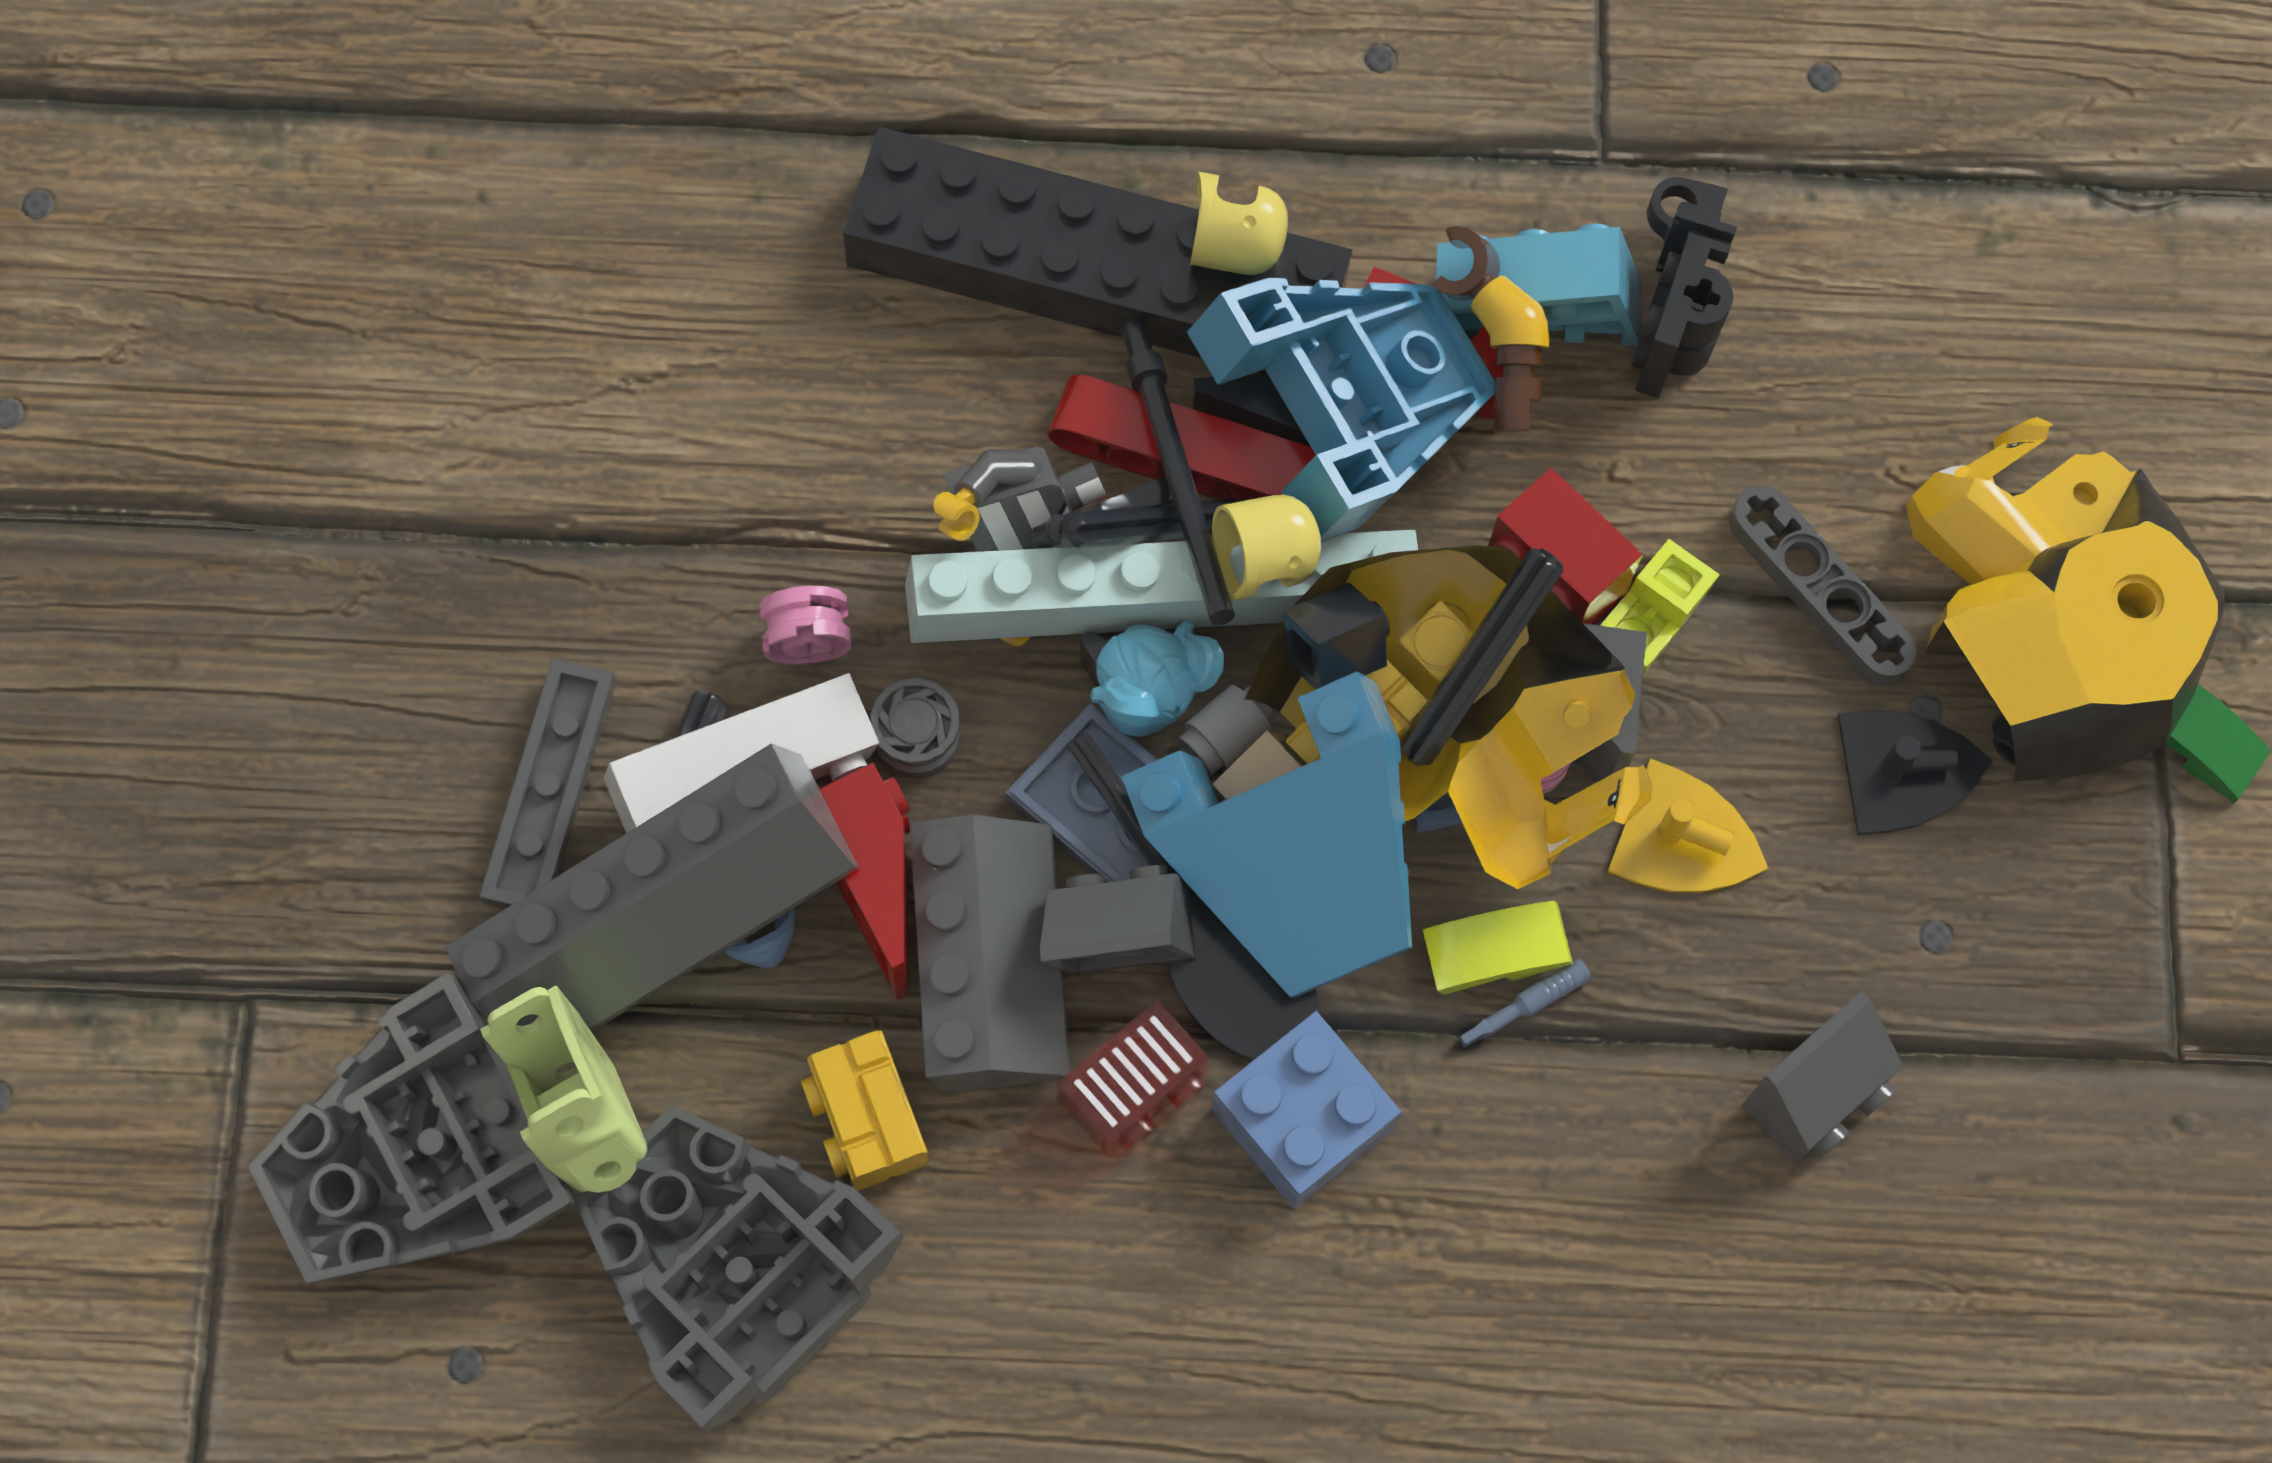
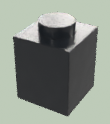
M1350 582L1283 610L1286 662L1315 690L1358 671L1366 676L1387 666L1386 637L1390 634L1388 618L1377 602H1370Z

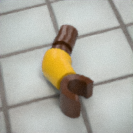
M1460 226L1449 227L1445 230L1449 242L1457 248H1471L1473 251V267L1470 273L1461 280L1451 281L1440 276L1431 286L1452 299L1462 301L1473 300L1470 307L1490 335V348L1497 349L1496 366L1503 368V377L1496 378L1494 432L1530 430V403L1541 402V378L1534 377V368L1542 367V350L1549 349L1548 322L1543 308L1505 275L1499 276V256L1490 242L1469 228Z

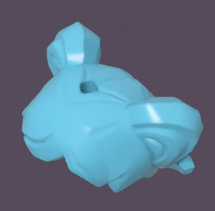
M1187 620L1183 621L1173 634L1155 626L1145 624L1132 625L1126 629L1125 633L1113 636L1102 648L1097 659L1096 668L1100 686L1092 688L1090 693L1091 702L1099 703L1106 714V718L1123 734L1138 737L1157 733L1181 716L1189 706L1195 692H1205L1216 684L1223 672L1224 653L1217 641L1207 636L1193 634L1195 625Z

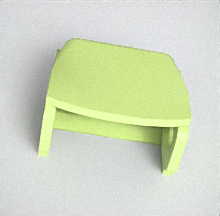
M557 986L549 990L536 987L491 1012L487 1020L489 1024L480 1030L483 1038L500 1056L508 1068L528 1120L527 1124L529 1127L520 1131L522 1139L550 1171L579 1192H607L622 1186L630 1180L636 1171L637 1163L647 1153V1143L613 1063L580 1014ZM526 1015H538L537 1019L529 1025H516ZM575 1063L574 1068L564 1073L556 1072L562 1065Z

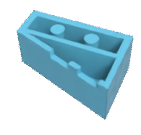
M1587 224L1579 227L1576 231L1549 233L1544 230L1530 229L1521 231L1513 237L1489 239L1481 236L1490 242L1498 253L1500 262L1499 276L1505 275L1542 306L1548 322V330L1564 331V342L1583 343L1584 332L1622 334L1621 345H1638L1641 336V279L1620 227ZM1450 242L1437 243L1436 280L1440 276L1451 281L1465 278L1470 273L1474 263L1471 248H1457ZM1442 293L1467 336L1475 337L1480 331L1482 324L1470 307L1473 300L1462 301L1452 299Z

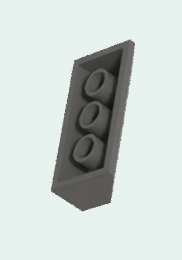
M974 814L910 822L926 1078L943 1094L1071 1079L1063 971L1041 962L1040 942L1047 891L1057 889L1051 825Z

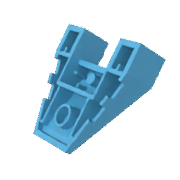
M1266 278L1220 293L1187 331L1218 385L1264 369L1266 370L1316 455L1281 493L1282 495L1293 496L1307 505L1318 524L1321 542L1355 530L1364 524L1495 394L1496 382L1444 296L1431 285L1369 282L1364 289L1340 288L1338 281L1318 280L1314 286L1288 285L1287 278Z
M1358 671L1298 697L1321 756L1320 759L1220 803L1217 800L1202 759L1180 750L1121 776L1144 837L1291 998L1300 996L1412 948L1407 864L1404 863L1402 825H1405L1404 802L1400 800L1398 763H1401L1400 740L1377 682Z

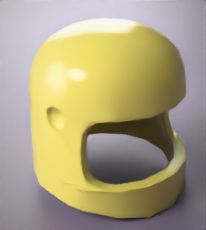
M1198 171L1196 183L1199 214L1190 265L1246 275L1261 274L1271 269L1278 261L1287 237L1288 214L1284 201L1276 192L1263 186H1258L1256 200L1252 204L1241 205L1223 201L1217 194L1219 175Z
M1272 495L1221 505L1215 510L1211 538L1231 602L1255 596L1258 586L1267 581L1278 579L1287 588L1303 583L1317 569L1321 556L1319 527L1307 505L1295 497ZM1240 544L1242 546L1245 569L1242 585H1240L1235 577L1230 563L1231 550Z

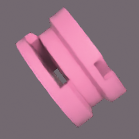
M826 586L791 587L776 591L764 597L759 603L760 618L767 622L768 630L762 636L764 656L772 662L786 665L817 664L839 658L847 654L852 648L850 628L843 623L848 617L847 597L839 589Z

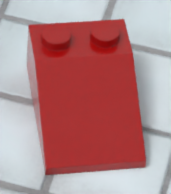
M871 763L819 790L859 866V869L835 884L898 1001L909 995L908 853L905 834L910 832V822L906 815L910 812V809L894 777L883 781L874 763Z

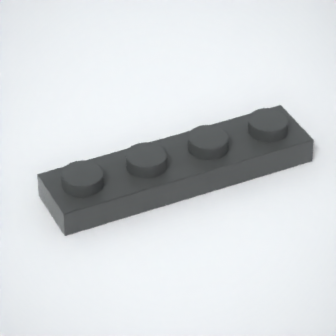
M552 658L479 897L483 904L506 909L559 875L615 688L616 678L614 672Z

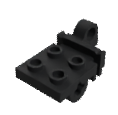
M1672 177L1660 182L1652 193L1647 208V221L1651 229L1664 240V246L1656 267V271L1662 272V275L1658 281L1648 311L1649 314L1631 366L1642 369L1635 389L1637 392L1659 398L1668 373L1675 375L1694 374L1703 369L1711 357L1733 303V290L1728 280L1719 273L1720 270L1705 266L1707 259L1725 264L1737 230L1736 226L1720 222L1722 215L1720 212L1728 191L1727 188L1682 177ZM1667 197H1680L1687 201L1681 202L1678 205L1674 217L1669 216L1662 209L1661 201Z

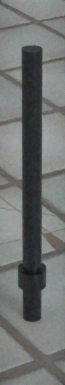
M1130 318L1121 325V332L1129 355L1126 370L1132 389L1140 393L1209 620L1214 625H1224L1234 619L1235 612L1164 387L1168 381L1167 372L1161 355L1153 351L1144 321L1141 318Z

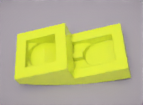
M1668 539L1636 577L1628 593L1600 626L1647 632L1644 676L1712 588L1720 574Z
M1555 900L1492 911L1422 929L1436 988L1443 995L1502 978H1507L1512 982L1573 964L1558 903Z

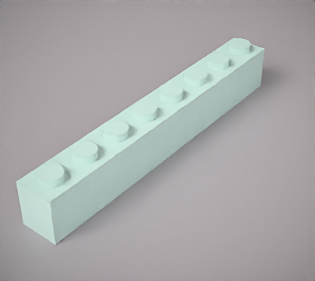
M1397 530L1344 533L1321 542L1319 564L1309 579L1288 588L1281 584L1278 579L1258 586L1255 596L1232 602L1235 617L1224 625H1214L1209 620L1186 541L1126 544L1085 549L1063 547L912 555L905 581L911 643L1084 634L1085 631H1091L1092 633L1123 632L1128 627L1138 624L1155 626L1160 629H1177L1185 620L1193 623L1195 627L1282 623L1284 621L1283 610L1292 607L1330 567L1389 552L1418 550L1416 531ZM1240 544L1231 550L1230 563L1235 577L1240 585H1242L1245 569L1243 551Z

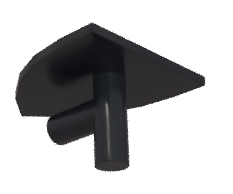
M1870 710L1838 714L1857 835L1889 833L1917 827L1948 812L1975 788L1993 761L1966 737L1934 720L1898 711Z

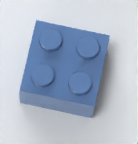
M1317 1011L1214 1092L1211 1105L1212 1112L1294 1210L1396 1128L1402 1113Z

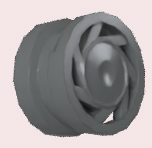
M923 678L902 679L887 686L876 698L870 714V722L879 741L875 752L880 761L891 767L894 773L909 778L929 777L943 770L952 761L960 744L958 707L951 694L942 686Z

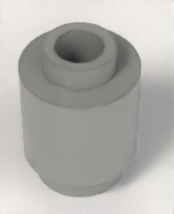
M1231 684L1185 723L1186 731L1177 738V742L1183 752L1202 759L1209 777L1214 775L1219 769L1225 772L1267 730L1272 731L1268 721L1273 716L1270 706L1254 700H1244L1250 686L1243 691L1235 685Z

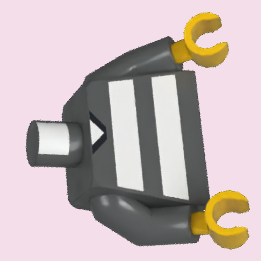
M1034 446L1024 450L988 449L979 456L973 465L944 474L950 492L938 494L934 499L933 507L935 514L944 518L939 523V530L957 541H964L970 537L977 552L1037 549L1031 541L1034 527L1043 524L1056 514L1065 515L1074 512L1076 509L1106 497L1107 494L1092 461L1057 476L1043 447ZM1061 543L1052 548H1063L1066 546ZM1030 637L1000 639L1011 645L1021 646Z

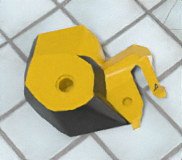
M2039 417L2027 419L2000 434L1993 440L1994 449L1969 465L1952 466L1935 472L1911 496L1906 504L1913 538L1970 584V586L1959 589L1949 601L1930 632L1927 647L1944 621L2011 726L2015 750L2014 782L2095 773L2119 767L2164 747L2195 694L2220 628L2225 603V595L2220 583L2181 522L2152 486L2142 469L2130 472L2114 457L2104 451L2093 455L2075 454L2022 494L2012 496L1996 486L1993 479L1995 474L2047 439L2049 427L2053 424Z
M1478 545L1389 552L1330 567L1293 606L1350 582L1370 602L1375 601L1382 607L1390 626V634L1386 637L1387 658L1429 700L1522 561L1509 548ZM1551 590L1433 763L1428 766L1422 765L1419 767L1412 764L1402 754L1401 763H1398L1400 800L1404 802L1405 821L1414 819L1449 792L1485 872L1516 889H1520L1550 875L1552 863L1564 849L1613 820L1625 825L1651 801L1653 786L1644 765L1640 767H1625L1556 805L1544 800L1540 779L1556 772L1618 735L1624 717L1632 709L1635 691L1625 674V666ZM1283 621L1268 647L1244 700H1254L1278 710L1297 728L1306 719L1298 697L1315 689L1286 662Z

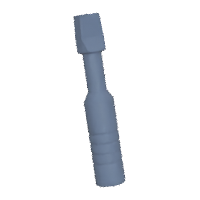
M1580 958L1572 961L1573 964L1560 968L1548 977L1518 993L1510 1005L1490 1017L1484 1018L1476 1027L1461 1035L1459 1042L1463 1048H1466L1479 1039L1492 1036L1494 1032L1519 1017L1534 1015L1592 980V977L1585 963Z

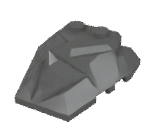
M449 972L391 1006L377 1022L382 1028L356 1057L349 1054L334 1070L339 1076L313 1105L305 1102L248 1166L307 1284L314 1285L390 1268L395 1265L515 1240L575 1205L571 1187L550 1171L523 1141L520 1131L529 1127L527 1124L528 1120L505 1062L483 1038L480 1029L485 1027L486 1024L481 1014L471 1004L465 989L456 977Z
M671 1105L642 1132L647 1143V1153L637 1163L636 1171L630 1180L622 1186L607 1192H579L574 1197V1202L606 1272L612 1277L624 1304L622 1308L631 1327L637 1332L649 1359L647 1363L656 1382L704 1432H707L733 1419L748 1403L760 1405L768 1401L866 1305L872 1294L868 1285L888 1266L903 1240V1236L855 1188L838 1180H835L834 1184L802 1170L801 1165L783 1155H780L779 1158L773 1157L747 1145L743 1137Z

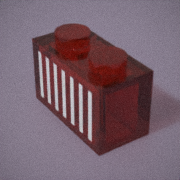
M1156 1000L1058 1082L1057 1099L1108 1157L1121 1146L1127 1152H1130L1142 1144L1156 1130L1157 1125L1153 1119L1164 1109L1173 1104L1177 1110H1180L1203 1091L1207 1083L1202 1077L1207 1074L1210 1058L1165 1007Z

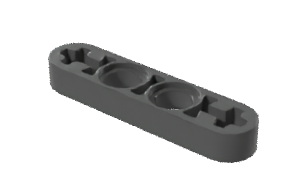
M1764 485L1753 486L1744 490L1737 498L1729 518L1730 529L1739 543L1862 678L1878 686H1890L1901 681L1913 665L1917 653L1915 641L1910 633L1783 494L1775 488ZM1751 508L1757 513L1765 508L1770 511L1772 516L1768 525L1762 521L1754 526L1749 523L1747 518ZM1785 530L1791 532V534L1783 538L1776 550L1770 548L1775 535L1780 538ZM1792 549L1807 550L1817 561V572L1810 576L1795 575L1785 564V554ZM1838 594L1849 596L1859 607V618L1845 623L1837 621L1827 610V599ZM1868 621H1872L1875 626L1869 636L1865 633L1860 642H1856L1852 637L1858 635ZM1891 645L1898 652L1893 662L1886 660L1879 664L1872 657L1877 647L1885 649Z

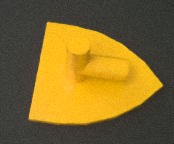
M1650 758L1646 771L1653 784L1651 801L1625 824L1607 873L1637 885L1668 893H1704L1736 886L1768 870L1755 835L1734 806L1708 784L1682 770Z

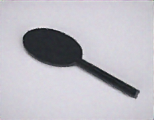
M1089 733L1081 734L1075 738L1073 742L1067 745L1068 749L1150 866L1165 865L1168 866L1169 874H1178L1144 837L1125 785ZM1188 885L1196 958L1166 962L1170 978L1185 1008L1208 1035L1228 1050L1242 1057L1255 1060L1315 1011L1318 1012L1317 991L1314 989L1291 998Z

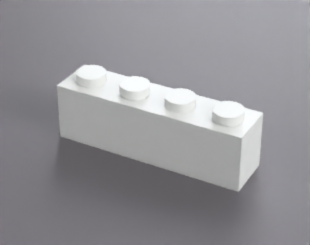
M848 673L610 762L603 779L624 829L628 833L769 744L801 754L814 780L829 774L834 782L867 766L866 760L871 757L879 741L852 678Z

